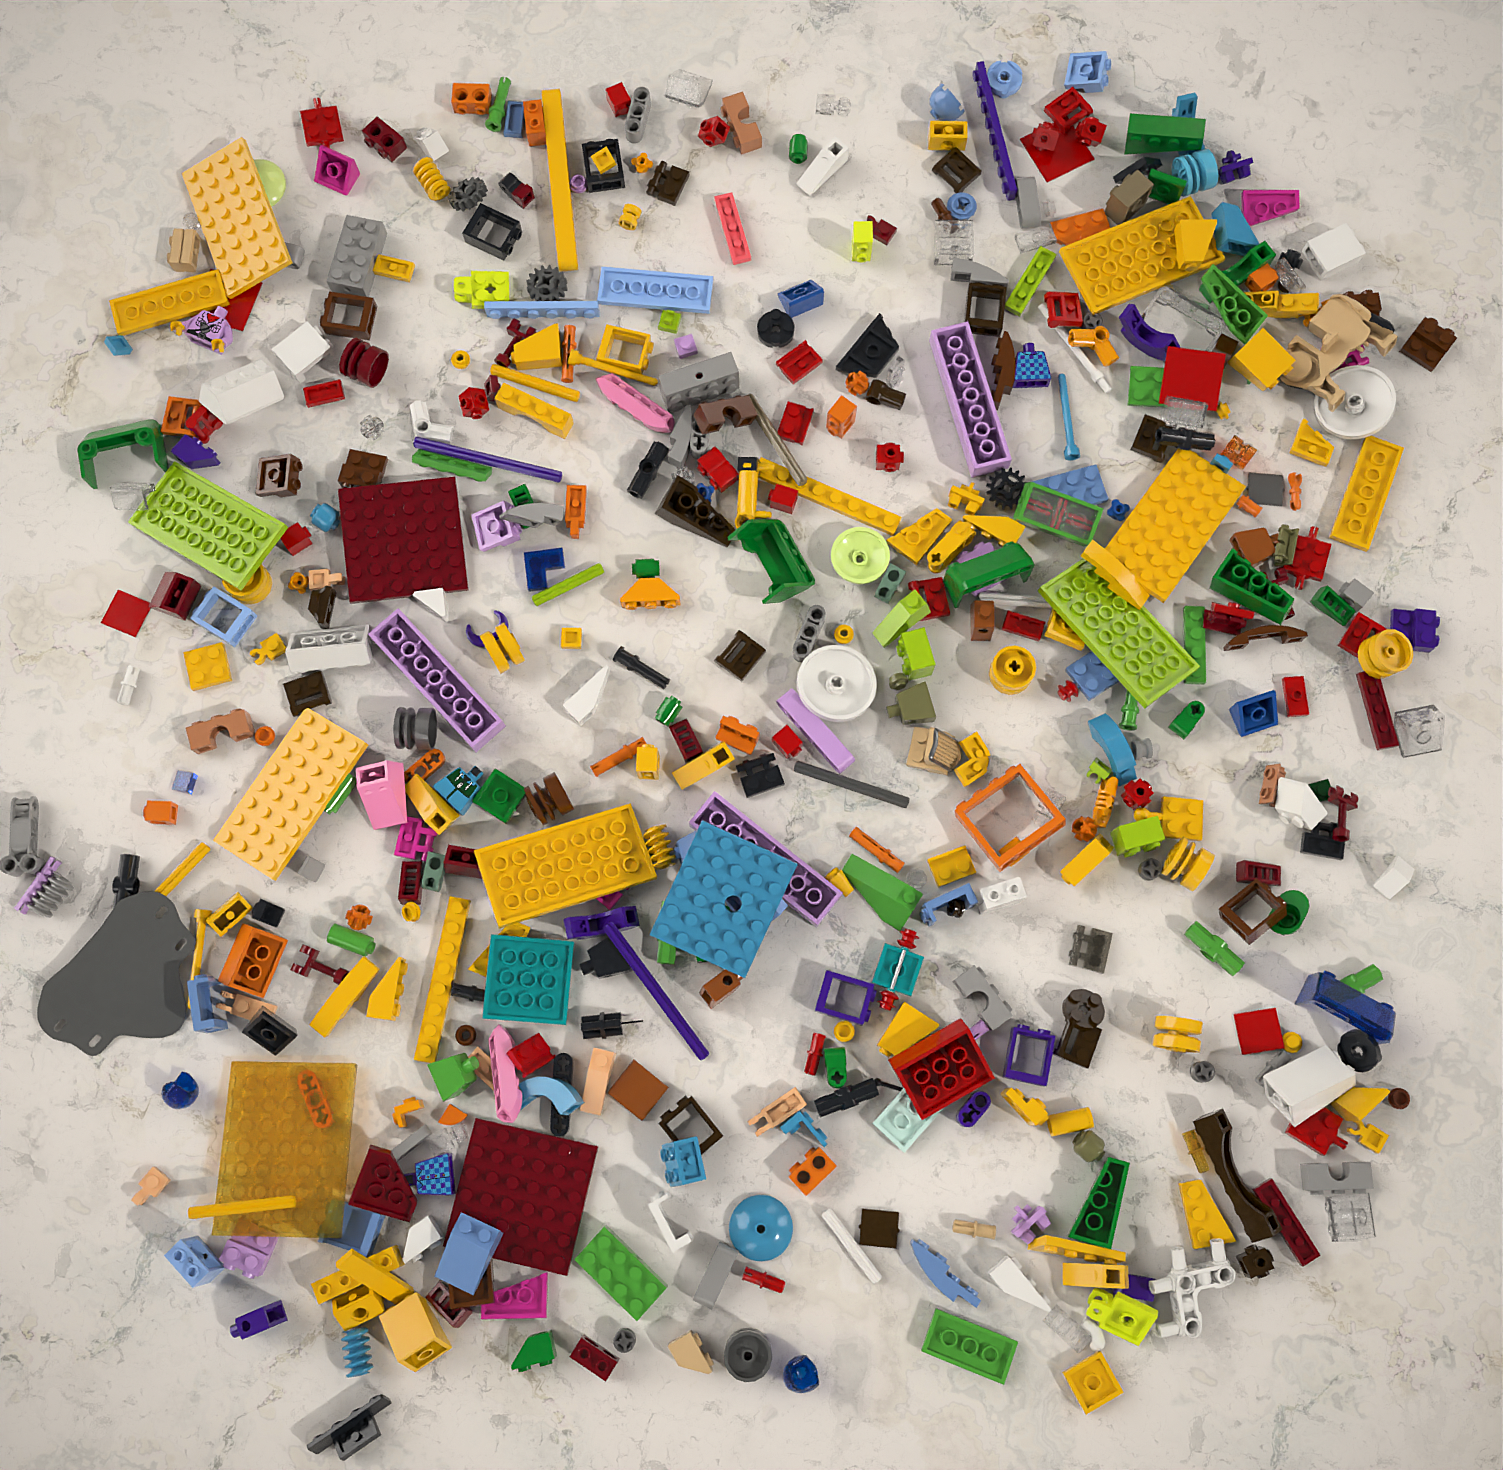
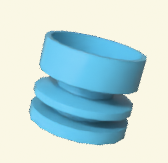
M1205 148L1195 151L1191 155L1185 154L1173 159L1172 176L1187 181L1181 194L1182 197L1195 194L1198 190L1212 189L1217 185L1218 167L1215 157L1209 149Z

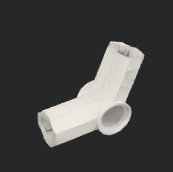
M419 400L410 404L416 437L448 444L452 442L453 426L430 422L426 402Z

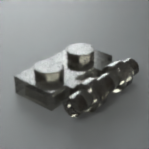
M1077 925L1076 932L1073 933L1072 937L1074 942L1072 950L1069 951L1068 957H1070L1068 965L1077 967L1078 959L1084 960L1082 969L1104 974L1113 933L1092 928L1090 935L1084 934L1085 926ZM1082 941L1088 943L1086 953L1080 952Z

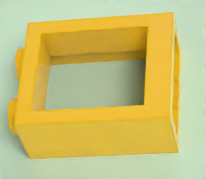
M606 324L596 359L603 363L643 374V371H646L648 368L649 359L647 357L653 351L654 342H651L650 334ZM614 339L643 345L638 365L609 359Z

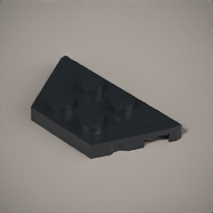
M879 313L836 365L835 370L845 373H858L860 370L867 377H878L899 351V345L892 337L889 327L884 323L882 314Z

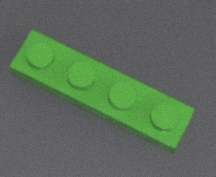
M418 449L412 455V463H416L421 467H432L440 472H451L456 476L470 477L478 482L486 481L492 475V467L422 449Z
M1185 606L1183 608L1184 649L1200 666L1197 671L1184 680V684L1204 685L1206 683L1205 629L1203 628L1205 607Z

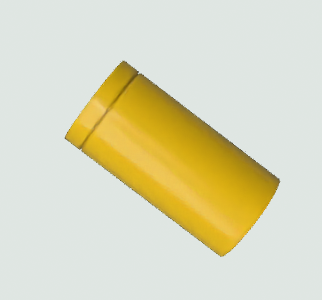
M1089 1107L1048 1115L1047 1125L1052 1137L1094 1128L1093 1117Z

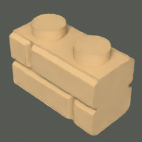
M173 229V236L169 237L171 251L167 253L168 264L176 272H196L200 236L194 229Z

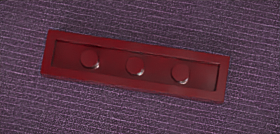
M1365 671L1357 673V681L1377 751L1399 746L1381 679L1369 676Z
M1272 1178L1267 1179L1252 1189L1259 1200L1273 1209L1282 1227L1279 1233L1300 1266L1303 1267L1321 1256Z

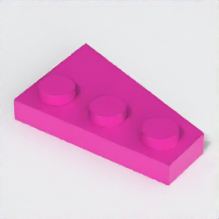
M1243 190L1241 193L1242 214L1249 226H1253L1298 211L1300 208L1299 190Z
M543 1273L537 1277L495 1291V1303L481 1305V1319L547 1318L548 1273Z

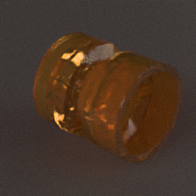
M1234 435L1220 455L1226 456L1230 461H1233L1234 466L1243 470L1257 449L1250 444L1244 445V440Z

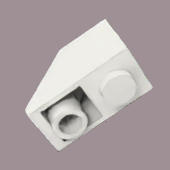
M423 127L413 137L427 157L432 158L433 161L449 152L437 130Z
M432 1215L425 1217L409 1229L403 1255L404 1263L411 1261L414 1264L424 1257L422 1253L429 1248L432 1251L442 1244L440 1240L445 1235Z

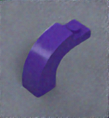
M1128 304L1119 316V320L1123 325L1120 330L1123 336L1135 348L1146 355L1165 361L1168 346L1181 348L1174 334L1162 333L1151 328L1143 320L1135 304Z
M636 906L619 907L604 913L563 919L567 939L577 940L607 935L603 927L609 922H613L620 932L640 926Z

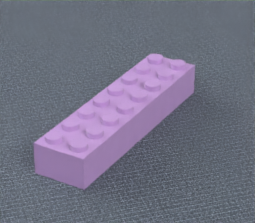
M964 322L931 330L929 342L971 478L993 473L994 471H1001L1003 467L1004 469H1009L1012 461L969 323Z
M399 608L368 633L378 647L475 752L479 751L506 727L499 716Z
M715 791L689 821V826L695 831L698 830L701 821L704 820L798 863L782 899L816 928L843 894V892Z

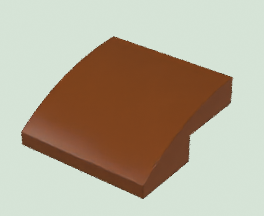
M633 1059L607 1093L643 1121L669 1087Z

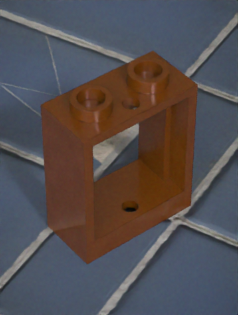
M329 291L328 298H325L324 315L320 317V326L325 334L348 338L356 337L370 341L377 311V304L374 298ZM336 303L363 307L359 327L331 323Z
M1255 879L1219 908V915L1234 932L1250 945L1287 915L1286 902L1280 896L1276 897L1266 883H1261ZM1257 894L1275 911L1251 929L1234 912Z

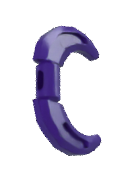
M495 610L494 614L499 619L498 625L505 623L508 628L509 624L505 615ZM468 624L466 627L467 639L475 646L485 647L480 636L474 634L471 626ZM496 632L492 633L495 640L499 639Z

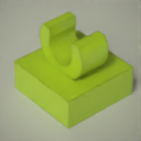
M663 310L658 330L677 334L681 314L675 313L672 310Z
M1096 757L1089 766L1090 770L1086 776L1089 777L1092 773L1097 774L1098 778L1095 783L1098 784L1102 778L1105 780L1109 776L1112 769Z

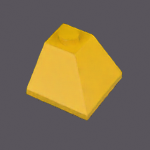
M1353 1087L1332 1101L1330 1105L1345 1121H1361L1390 1091L1385 1088Z

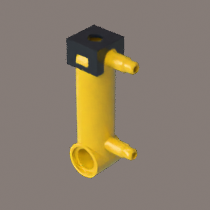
M738 457L739 486L737 517L735 518L737 529L746 520L772 517L771 512L756 511L758 475H760V471L774 470V464L761 463L758 457Z

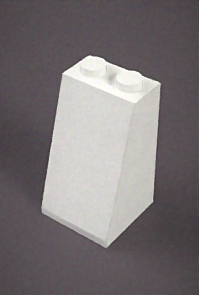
M1325 1045L1265 1074L1263 1080L1266 1097L1296 1127L1356 1086V1073L1351 1066H1346L1341 1061L1336 1051H1331Z

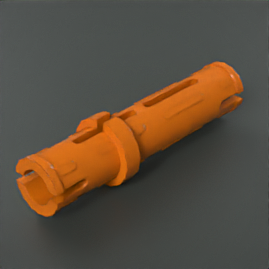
M573 325L564 326V341L561 344L563 348L561 381L564 383L573 382L574 366L569 364V369H567V360L571 349L575 350L577 348V343L575 342L576 327ZM569 339H570V350H568V341H569Z
M641 737L629 745H623V748L591 765L593 773L598 777L625 760L633 759V756L637 754V747H642L646 742Z
M857 826L850 833V838L876 856L880 863H885L897 874L905 863L894 856L890 849L882 847Z

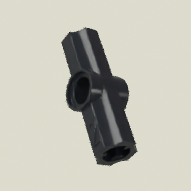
M1159 427L1155 433V443L1174 446L1182 450L1198 449L1211 451L1216 441L1215 435L1212 433L1198 432L1185 427H1179V429Z
M654 441L645 458L639 463V469L627 488V492L632 496L642 499L650 483L656 478L657 471L669 451V448L663 443ZM645 468H652V469H653V470L650 471V472H644V471H643Z
M120 854L118 875L114 878L112 890L115 894L113 908L120 900L139 892L140 881L137 875L140 856Z
M871 1078L853 1086L851 1084L835 1090V1093L817 1098L814 1102L821 1118L836 1111H844L857 1106L862 1101L878 1096L879 1092L874 1079Z

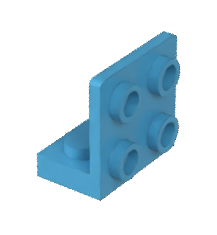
M800 1111L796 1112L780 1126V1129L785 1134L789 1132L792 1135L801 1127L799 1122L802 1121L823 1147L828 1145L825 1142L827 1136L820 1128L814 1129L811 1125L813 1120L806 1111L803 1113Z
M697 1136L662 1145L660 1155L666 1165L665 1179L670 1184V1187L706 1180Z

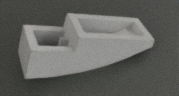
M953 258L950 281L980 282L985 285L998 284L1003 287L1008 286V279L993 269L977 262Z
M686 405L669 436L670 444L673 447L668 454V463L680 469H683L690 451L692 416L689 405Z
M549 503L520 505L506 510L500 515V519L532 528H537L543 523L555 526L562 521L564 506Z

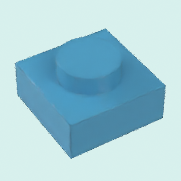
M123 335L107 336L104 343L114 356L131 354L133 349Z
M1218 453L1210 463L1226 474L1233 465L1229 458Z

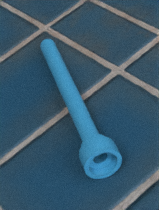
M1059 374L1058 381L1067 442L1064 457L1065 460L1071 461L1080 458V450L1074 443L1065 374Z

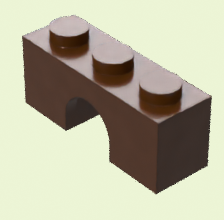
M738 395L726 400L722 398L710 403L707 401L702 402L693 414L702 434L719 431L725 423L724 417L730 419L734 428L751 425L758 415L749 395Z

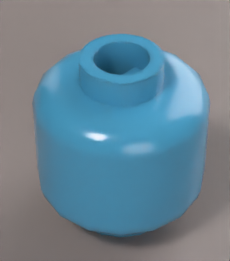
M326 503L322 505L317 504L310 514L312 524L324 532H328L331 529L336 530L341 522L338 519L340 513Z

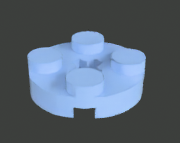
M996 61L989 67L987 72L991 91L999 95L1000 98L1004 99L1015 94L1021 87L1023 79L1022 70L1012 61H1007V63ZM1001 76H1002V77H1006V76H1007V77H1008L1007 81L1001 80Z

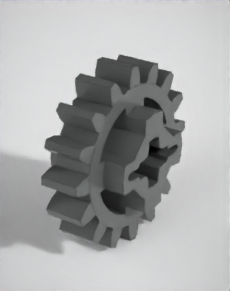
M471 177L470 180L466 178L458 183L459 186L453 187L454 191L449 192L448 200L453 209H456V211L461 209L463 212L466 208L470 210L478 206L477 203L483 201L482 197L487 196L486 192L488 189L484 181L480 180L479 177L476 179Z
M541 265V270L535 268V274L529 273L530 279L526 280L527 291L531 299L535 298V301H560L559 297H565L564 291L568 290L567 280L564 278L563 271L559 272L558 267L552 270L551 265H548L547 269Z

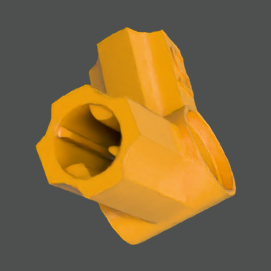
M1097 326L1095 329H1071L1069 331L1068 344L1071 347H1089L1091 350H1095L1103 366L1107 367L1119 359L1109 341V331L1105 327Z

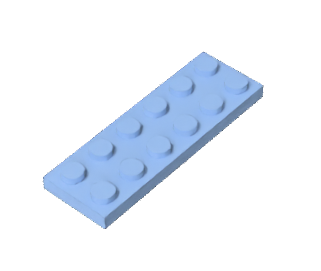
M601 267L597 301L601 305L710 314L713 276Z

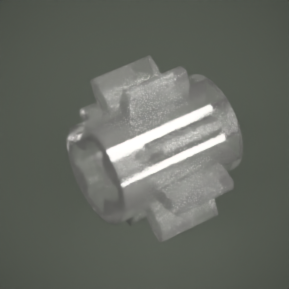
M368 415L360 422L362 425L360 431L366 438L372 437L373 440H376L384 433L382 430L384 424L378 417L372 418L371 415Z
M687 466L684 468L677 467L676 472L671 473L673 481L678 475L695 484L693 478L694 471L689 472Z

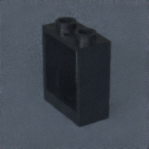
M618 139L583 143L582 151L589 193L625 188ZM605 147L608 148L611 154H616L618 172L591 176L589 157Z
M480 203L462 234L465 243L504 261L507 255L509 256L512 253L516 240L521 238L522 229L520 221ZM487 220L511 230L501 248L477 237Z

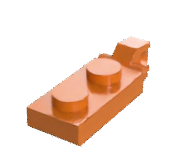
M567 485L565 523L566 528H570L571 539H579L580 528H584L587 496L586 485Z

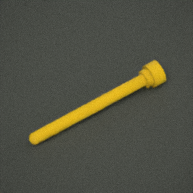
M571 349L568 364L570 365L583 364L649 385L656 386L658 384L656 378L583 357L579 351Z
M195 909L194 918H196L198 925L191 980H194V976L200 975L206 919L212 915L211 910ZM188 997V1008L191 1009L190 1000Z

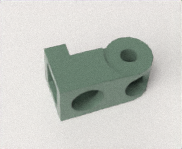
M890 563L874 597L889 604L895 591H897L903 581L906 571Z
M428 852L422 879V889L435 892L441 890L443 876L445 875L443 864L445 855Z

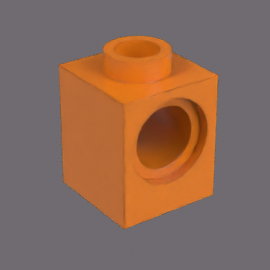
M1267 263L1251 273L1244 284L1250 292L1267 291L1275 285L1279 276L1276 270Z
M147 800L143 816L145 821L151 824L176 825L178 805L172 801Z

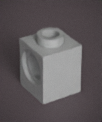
M1353 579L1350 583L1345 582L1339 589V592H1341L1339 596L1356 611L1355 613L1363 608L1374 594L1373 591L1356 579Z

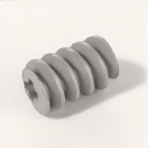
M53 871L56 876L55 879L48 877L51 885H42L46 891H37L40 898L32 897L35 905L27 904L37 914L49 918L53 916L50 910L57 911L58 909L55 903H63L60 896L68 897L66 890L72 891L74 889L69 880Z

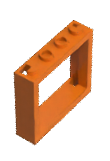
M1021 764L1008 768L1005 771V775L1000 778H994L990 781L988 787L984 790H977L967 802L962 801L956 806L955 810L956 818L999 872L1066 825L1064 816ZM1020 775L1054 818L999 857L966 816V813Z

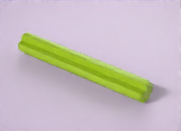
M600 563L595 564L533 595L532 600L536 606H539L603 574L604 569Z

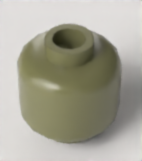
M1091 1130L1080 1131L1072 1142L1074 1144V1152L1086 1162L1099 1161L1105 1154L1104 1141Z

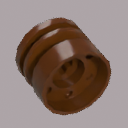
M555 772L543 778L544 788L541 789L536 782L533 783L537 792L532 793L529 786L524 788L526 800L534 816L541 821L543 826L548 824L545 814L548 813L552 821H554L555 815L553 810L557 809L562 816L574 810Z

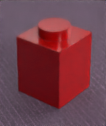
M620 82L606 88V98L615 117L627 114L631 99L623 83Z
M776 483L775 489H771L768 496L770 508L792 514L798 499L799 490Z
M298 522L290 526L280 538L292 556L313 544L309 538L312 535L307 527L304 526L302 528Z
M788 725L784 726L772 737V743L787 759L791 756L793 758L802 751L803 742Z

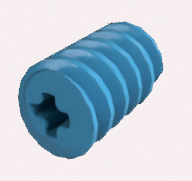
M367 1327L342 1332L347 1333V1335L341 1341L348 1342V1345L344 1346L342 1350L349 1351V1354L344 1356L343 1359L350 1360L345 1369H352V1372L348 1373L346 1378L370 1373L368 1370L374 1367L372 1363H367L372 1358V1355L365 1354L371 1349L370 1345H364V1343L370 1340L369 1336H363V1334L369 1331Z

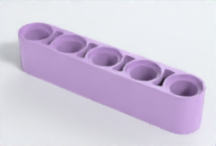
M791 688L776 701L780 709L839 774L855 762L853 755L822 720L806 708L795 690Z

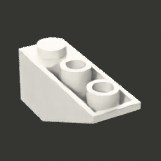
M834 137L820 151L796 185L811 196L848 161L849 148L837 137Z
M607 665L603 668H598L594 672L593 678L589 681H584L574 695L570 694L564 700L563 707L565 711L580 726L596 713L610 674Z
M1006 1255L987 1271L1003 1292L1048 1312L1052 1311L1049 1307L1050 1300L1043 1292L1039 1294L1034 1288L1036 1283L1028 1274L1026 1276L1023 1275L1020 1271L1022 1266L1015 1257L1010 1259Z

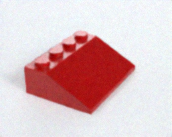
M961 1018L888 1059L921 1120L995 1079L969 1027Z

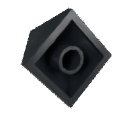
M263 1005L242 1031L243 1034L275 1056L297 1037V1030Z

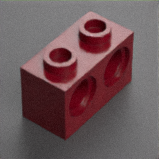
M378 116L362 130L366 145L370 148H375L383 159L387 158L390 162H393L407 149L404 138Z
M585 1334L569 1356L605 1382L620 1359Z

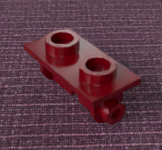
M1207 609L1204 610V629L1239 635L1241 634V628L1246 627L1247 621L1243 617Z

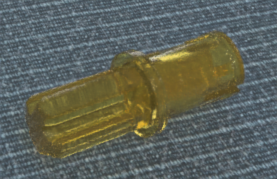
M1195 1129L1182 1133L1189 1150L1188 1155H1192L1198 1172L1204 1173L1209 1171L1208 1163L1202 1151L1204 1147H1201Z

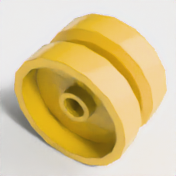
M261 564L242 590L235 588L222 580V584L236 600L243 604L251 605L261 602L268 596L272 587V578L268 570Z
M505 623L495 627V632L499 637L498 640H495L493 634L489 631L480 635L500 674L510 668L505 658L508 655L515 665L525 661L519 650L521 648L513 633L509 632Z
M1387 629L1365 639L1360 644L1358 650V660L1362 669L1369 676L1376 679H1384L1407 669L1413 659V648L1409 639L1402 632L1395 629Z
M1014 645L1001 649L990 665V682L1001 693L1008 695L1019 694L1028 687L1035 676V659L1023 647Z
M1172 1016L1155 1017V1028L1168 1033L1155 1034L1153 1037L1154 1047L1173 1052L1200 1053L1201 1041L1188 1035L1202 1034L1203 1022Z

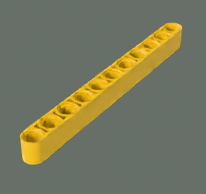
M560 89L542 90L558 266L560 272L578 270L561 92Z

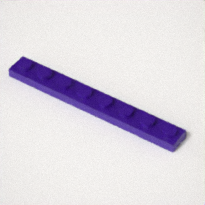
M984 61L976 63V68L973 70V80L977 82V96L981 98V111L986 116L985 127L987 130L989 129V142L994 147L993 157L994 161L998 163V177L1002 178V192L1006 194L1007 201L1015 200L1017 186Z

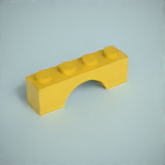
M506 383L502 384L494 398L499 409L514 416L516 414L527 416L540 423L548 432L563 439L567 437L574 424L570 413Z

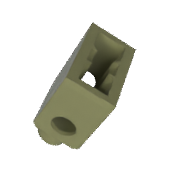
M926 681L896 694V704L886 707L888 717L900 716L903 725L930 723L936 719Z

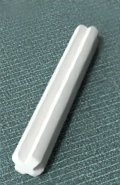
M980 592L978 600L994 601L996 605L1052 609L1042 596Z
M830 1208L823 1212L822 1217L873 1284L877 1283L882 1278L881 1274Z

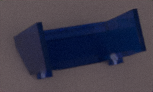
M1324 971L1323 973L1318 972L1308 975L1295 1005L1300 1006L1312 1003L1374 1037L1378 1044L1390 1043L1394 1034L1396 1012L1393 1011V1006L1385 1002L1379 1003L1335 979L1336 976L1331 972Z

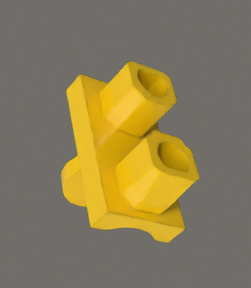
M973 482L970 483L969 487L964 484L960 488L952 485L948 496V506L957 509L961 502L967 505L965 509L967 515H975L978 510H981L985 498L978 496L980 491L973 489L975 485Z

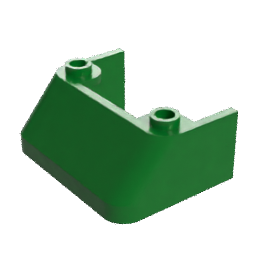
M148 419L87 434L77 448L82 479L93 489H98L93 458L98 452L133 444H139L143 447L152 446L155 462L166 473L169 466L161 425L156 420Z
M778 519L747 520L727 537L728 540H741L745 551L757 553L773 584L768 588L769 595L762 600L763 604L781 603L815 584V579L782 521Z
M1011 541L1004 544L1003 548L963 563H952L948 566L949 569L945 573L943 583L956 609L959 607L965 594L1018 574L1023 583L1027 582L1035 564L1019 543Z

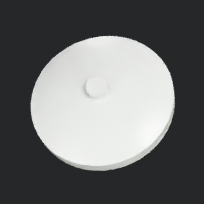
M1363 365L1347 366L1330 374L1331 379L1339 385V389L1345 391L1344 401L1334 412L1328 410L1326 399L1315 395L1314 410L1318 422L1330 434L1344 439H1361L1377 433L1390 421L1396 406V393L1390 379L1381 371Z
M828 645L818 648L804 659L798 671L797 691L801 701L810 712L827 721L845 722L859 717L869 708L876 693V676L872 666L863 655L849 647Z

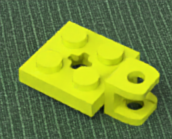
M471 271V277L460 276L454 278L455 301L472 303V309H484L485 301H509V272ZM488 287H492L495 290H493L492 293H488V290L485 289Z
M1094 1288L1087 1300L1090 1306L1086 1314L1099 1322V1328L1137 1346L1140 1345L1158 1317V1310L1120 1292H1117L1113 1298V1294L1100 1288ZM1100 1296L1102 1300H1096L1095 1297ZM1126 1316L1132 1318V1319H1129L1128 1321L1124 1320Z

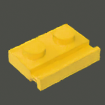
M966 845L927 859L938 888L976 874Z

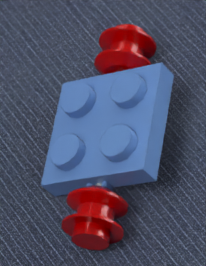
M1091 651L1066 667L1065 671L1074 682L1066 680V686L1058 685L1059 690L1057 693L1063 701L1070 702L1072 695L1078 697V689H1080L1088 701L1118 683L1119 680Z

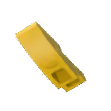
M1279 291L1244 292L1268 315L1267 317L1299 318V314L1318 313L1319 293L1279 294Z

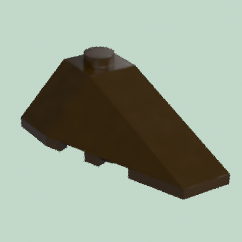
M677 475L660 502L655 514L673 525L728 547L731 540H728L727 537L735 531L734 527L721 513H718L710 505L711 502L698 492L699 489L694 484Z

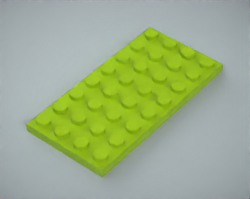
M175 461L128 521L136 529L239 590L244 588L288 529V526Z
M1083 558L1038 589V593L1145 709L1197 671L1200 666L1144 605L1138 610L1108 589L1107 586L1110 583L1096 574L1094 570L1097 567Z

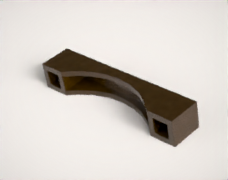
M1224 1109L1202 1115L1194 1120L1195 1131L1200 1136L1205 1151L1214 1164L1215 1172L1219 1175L1224 1185V1190L1234 1205L1235 1213L1239 1216L1246 1235L1249 1236L1252 1243L1274 1237L1282 1230V1227L1273 1209L1264 1204L1250 1191L1237 1171L1231 1150L1233 1128Z

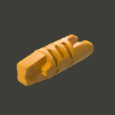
M1116 777L1103 779L1100 784L1092 818L1095 820L1094 824L1099 828H1106L1110 819L1118 785Z

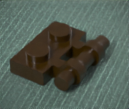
M661 161L654 170L653 178L647 184L648 189L646 193L652 196L654 191L659 193L658 200L675 206L690 176L689 171L673 165L670 171L666 170L667 163ZM661 178L665 179L663 185L659 184Z

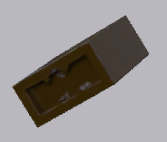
M980 282L969 283L964 322L969 323L972 334L1001 336L1007 287L998 284L985 285ZM972 297L999 300L997 321L970 318Z
M685 1095L676 1103L678 1107L671 1112L669 1109L660 1116L662 1121L658 1123L673 1142L679 1141L667 1124L692 1104L714 1132L699 1145L701 1155L724 1136L693 1096L688 1098Z

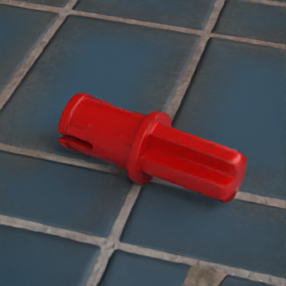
M813 1033L810 1050H807L809 1054L804 1070L808 1075L815 1076L817 1073L820 1057H823L821 1053L826 1035Z
M746 1266L742 1276L743 1281L759 1285L760 1289L764 1287L778 1293L783 1292L785 1287L784 1280L770 1276L766 1271L762 1273Z

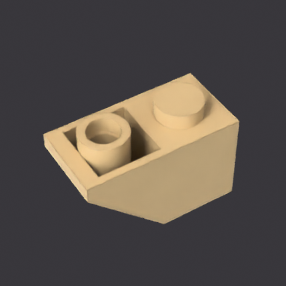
M689 1330L668 1344V1348L678 1366L705 1374H710L713 1371L712 1365H714V1362L708 1352H703L701 1348L703 1342L697 1332L693 1334L692 1330Z

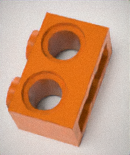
M453 83L451 103L454 113L462 115L489 114V108L492 104L490 85Z
M541 99L523 101L529 146L547 145Z
M842 395L827 413L826 428L831 435L843 438L855 422L857 405Z
M812 1147L804 1155L806 1159L801 1164L796 1162L789 1169L791 1174L788 1177L805 1196L837 1167L820 1147L817 1149ZM816 1156L824 1158L825 1164L822 1168H815L813 1166V1159ZM801 1171L808 1172V1182L800 1183L797 1179L798 1173Z

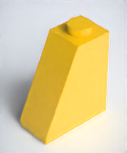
M1217 219L1179 220L1174 228L1179 270H1186L1187 272L1198 270L1205 258L1217 225Z
M558 323L514 344L511 360L512 364H516L517 371L562 367L561 336Z
M1099 833L1060 871L1062 879L1068 885L1076 886L1111 853L1114 847Z
M903 1002L877 1044L880 1047L879 1052L888 1058L891 1055L895 1056L936 1030L940 1024L906 1002Z

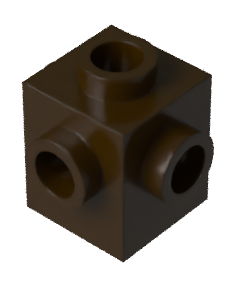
M1253 1244L1244 1248L1245 1252L1236 1256L1244 1276L1252 1279L1256 1276L1258 1279L1270 1274V1270L1274 1269L1272 1264L1274 1262L1273 1256L1265 1247Z

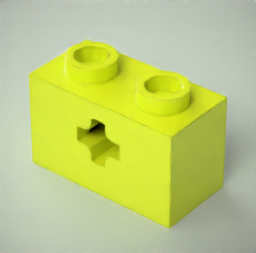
M854 221L852 261L860 263L870 261L873 244L872 221Z

